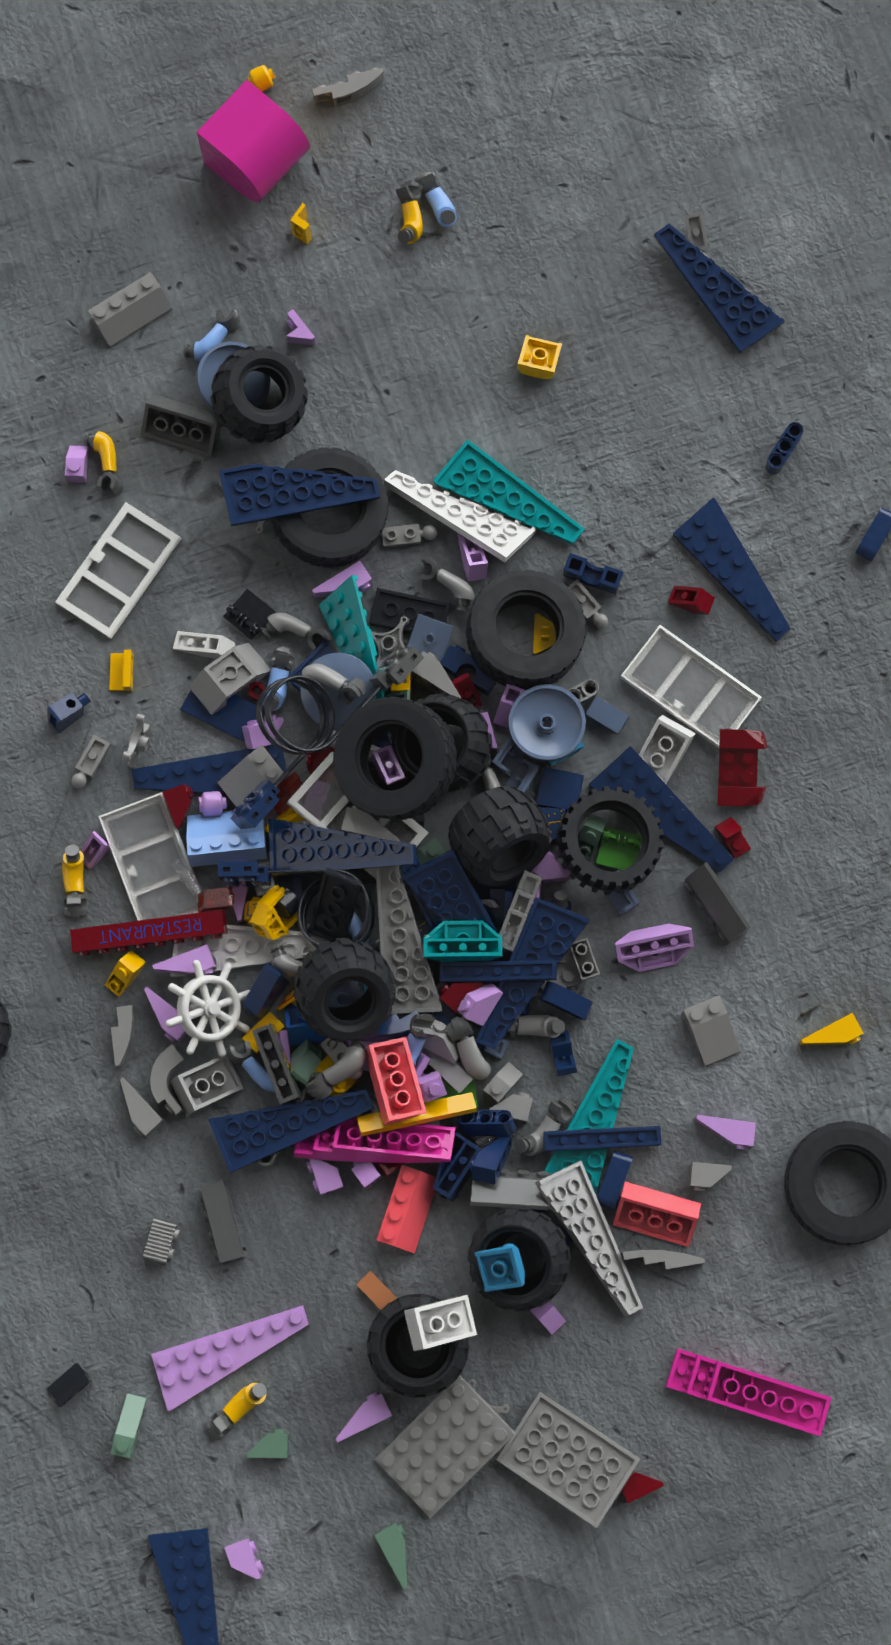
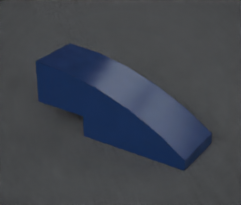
M415 1011L401 1019L398 1018L396 1013L391 1015L387 1022H383L380 1025L379 1031L373 1035L369 1034L362 1037V1041L384 1042L403 1037L407 1038L411 1032L410 1021L418 1012Z

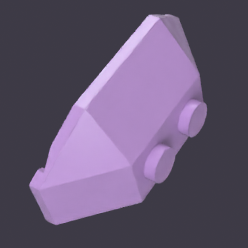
M664 924L630 931L615 943L619 963L642 972L678 964L689 950L694 947L691 927Z

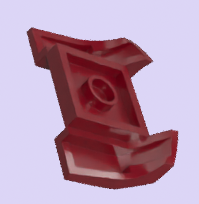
M720 729L717 806L759 805L763 800L766 786H757L758 749L768 748L765 734L756 730Z

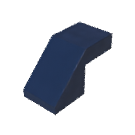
M568 1031L562 1032L555 1038H550L558 1076L577 1073Z

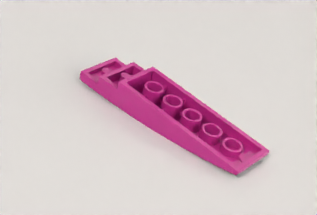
M357 1117L295 1144L294 1157L375 1163L451 1162L455 1127L418 1124L361 1137Z
M676 1348L665 1387L817 1436H821L832 1398Z

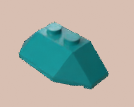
M483 920L443 921L424 937V958L443 963L486 962L502 957V936L497 934Z

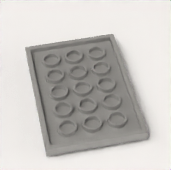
M459 1375L457 1380L445 1389L375 1460L431 1518L516 1433Z
M539 1392L514 1431L516 1434L507 1442L496 1459L597 1529L641 1460L541 1392Z

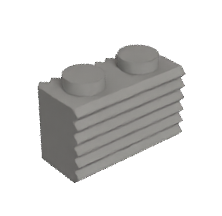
M153 1219L143 1258L165 1264L168 1263V1260L172 1261L175 1249H172L173 1242L178 1241L180 1230L177 1229L178 1225Z

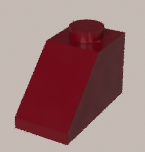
M674 586L668 603L695 614L709 615L715 597L702 588Z
M186 784L162 792L176 828L183 825L193 802V791Z
M481 982L446 983L439 990L441 993L439 998L454 1012L458 1013L457 1009L466 994L481 988L483 984Z
M634 1471L623 1487L622 1492L627 1503H630L663 1487L664 1484L660 1480Z

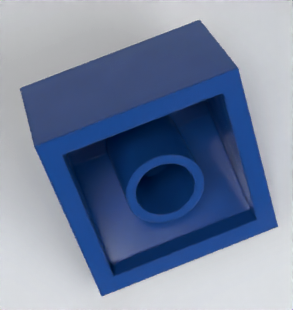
M292 1003L285 1006L286 1028L290 1046H300L307 1039L312 1043H319L328 1038L320 1036L309 1027L308 1023L302 1019L297 1006Z

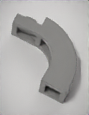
M171 1044L156 1059L151 1070L150 1085L157 1103L162 1105L166 1101L165 1107L171 1114L175 1112L179 1116L184 1110L169 1090V1079L173 1071L186 1061Z

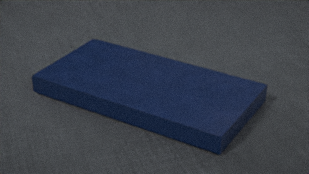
M191 690L180 708L181 711L244 743L242 726L248 725V721L256 720V705L235 694L228 698L227 705L214 715L208 712ZM262 709V717H263V715H264V713H265V710H264V709Z

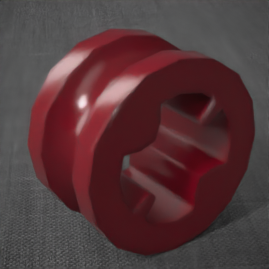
M258 682L251 684L248 690L251 699L258 701L261 693H259V696H255V693L252 691L257 687L262 692L265 690L264 685Z

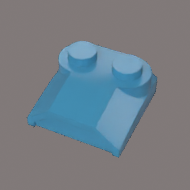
M505 1244L500 1248L475 1253L485 1292L521 1287L525 1284L524 1267L520 1252L515 1245Z

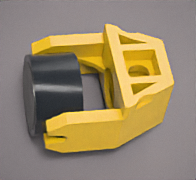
M276 885L270 888L258 901L250 920L257 935L275 940L282 935L289 934L288 930L298 920L297 911L300 901L292 891Z

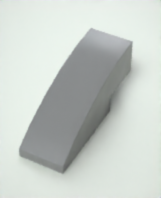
M132 1005L116 1007L118 1027H111L114 1061L117 1068L122 1067L132 1043L135 1024V1013Z

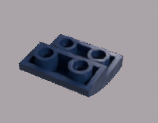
M544 768L536 801L537 805L568 811L571 804L576 802L580 796L584 776L573 772Z

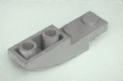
M371 68L365 72H352L347 75L348 82H336L334 85L329 86L320 85L313 89L315 103L333 100L334 107L354 101L372 91L384 80L383 68Z

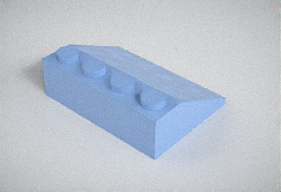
M226 811L220 816L206 817L203 814L188 815L187 855L190 867L218 864V861L267 859L264 818L255 828L240 829L230 819L234 815L233 811Z

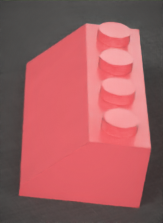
M403 1037L368 1045L364 1051L366 1052V1060L384 1126L404 1122L427 1113L407 1038Z
M405 1165L401 1166L377 1237L378 1242L415 1254L435 1194L433 1189L435 1176Z
M625 1182L613 1226L689 1247L698 1221L701 1203Z

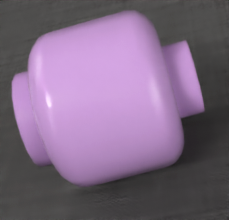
M219 791L203 792L202 796L198 798L199 812H202L206 817L220 816L223 813V809L227 808L226 797H222Z

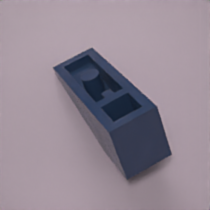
M512 1135L500 1136L478 1152L476 1159L472 1160L470 1164L473 1180L496 1185L512 1147Z

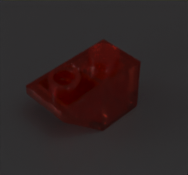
M232 887L207 889L198 893V913L215 910L225 911L232 907L235 902V894Z

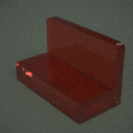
M296 772L284 779L277 787L280 791L276 796L280 800L273 808L278 815H281L290 808L287 805L288 800L303 785Z

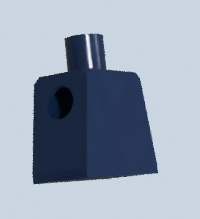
M70 693L47 707L48 720L56 731L61 733L84 715V706L91 701L85 693L77 698L73 693Z

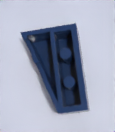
M455 1132L451 1162H441L439 1164L433 1189L453 1202L472 1174L470 1171L471 1161L476 1159L478 1152L482 1149Z

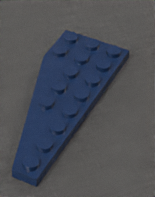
M257 463L219 470L231 527L380 499L377 480L374 478L341 476V474L335 473L325 474L319 471L296 468L286 469L280 466H263V464Z

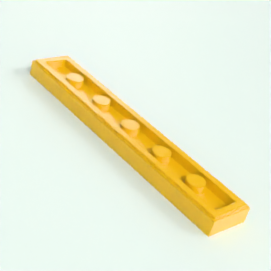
M471 1092L424 1102L427 1113L384 1126L380 1112L358 1116L357 1121L361 1137L477 1112L473 1094Z

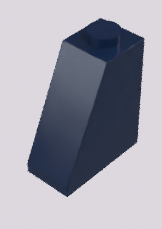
M267 963L263 966L242 1004L247 1009L245 1013L253 1019L257 1016L262 1020L289 984L288 980L279 971Z

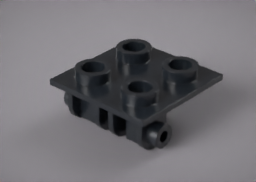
M246 589L233 605H229L226 608L227 612L223 617L252 640L261 630L260 628L264 627L269 621L267 617L276 613V611L249 589Z

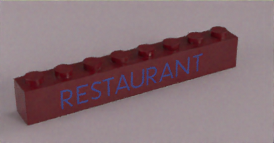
M224 910L70 930L72 953H77L79 956H89L90 952L97 951L98 954L109 953V949H116V952L127 951L128 947L135 946V949L147 948V944H154V947L165 946L166 942L173 941V944L185 943V939H192V942L203 941V937L211 936V939L223 938V934H228Z

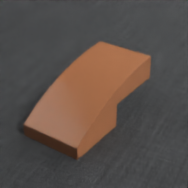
M371 1271L356 1284L380 1310L388 1303L397 1299Z

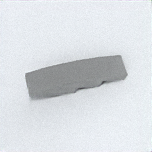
M526 870L524 871L499 933L502 936L503 948L514 951L543 877Z
M422 1047L421 1051L430 1058L428 1065L434 1071L438 1070L440 1076L459 1094L473 1081L457 1063L453 1064Z
M665 1250L622 1252L623 1261L642 1257L644 1265L663 1262L665 1270L705 1263V1259Z

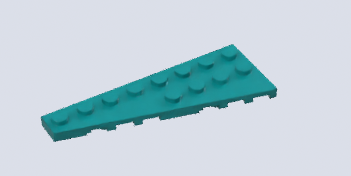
M468 439L433 480V483L437 486L521 521L526 525L533 526L572 545L585 531V528Z
M351 575L319 604V607L340 653L350 654L359 658L374 675L379 668L375 659L377 652L371 629H369L366 623L367 612L362 607L360 598L363 596L362 592L358 591L356 583L358 577L357 575ZM386 689L379 691L376 694V699L384 698Z
M616 1039L567 1130L614 1127L634 1050L633 1047ZM608 1148L555 1151L544 1171L553 1174L576 1162L582 1161L596 1195Z

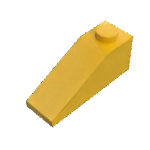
M851 1013L803 1038L799 1043L800 1045H843L849 1042L852 1045L860 1041L859 1036L864 1033L855 1016Z

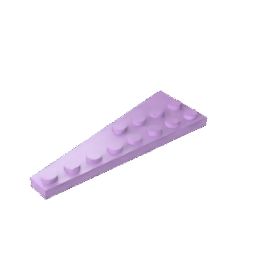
M302 1305L151 1354L167 1410H173L308 1326L309 1323L304 1306Z

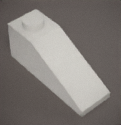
M177 631L173 649L217 659L234 647L235 643L223 635Z

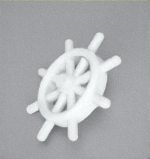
M194 960L193 968L196 978L189 981L183 989L173 983L168 985V989L179 996L177 1002L178 1016L167 1020L165 1025L173 1027L180 1024L183 1030L192 1037L186 1050L187 1054L191 1055L194 1053L199 1041H215L218 1055L224 1057L226 1051L222 1039L231 1034L235 1028L244 1033L250 1031L249 1026L239 1021L241 1013L240 1001L246 999L250 990L237 993L234 986L227 981V977L232 969L231 963H226L220 976L204 975L200 961ZM207 983L215 985L211 996L208 992ZM197 988L200 989L203 1000L193 995ZM221 991H223L227 998L217 1001ZM229 1005L228 1014L221 1011V1008ZM201 1016L197 1027H195L191 1019ZM216 1017L225 1022L220 1029ZM208 1020L212 1030L210 1034L203 1033Z

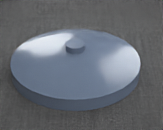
M233 341L223 342L209 349L200 360L196 372V383L202 399L209 407L212 408L211 385L219 366L229 355L237 350L245 349L248 345ZM251 371L244 381V394L247 400L258 408L266 399L271 382L268 375L258 371Z
M346 653L327 654L312 663L322 664L335 670L347 679V683L353 678H358L366 684V693L363 696L356 697L347 705L342 699L340 691L338 692L320 683L333 701L335 708V724L333 729L336 730L341 727L376 688L369 680L373 674L368 666L359 658ZM311 685L323 701L326 711L325 727L327 728L329 723V711L327 703L323 695L320 693V691L315 686ZM301 688V698L305 710L315 722L320 724V714L315 699L307 689Z
M555 685L532 687L522 693L511 708L509 715L511 738L516 747L532 759L539 761L562 759L578 747L584 736L586 718L583 707L571 692Z

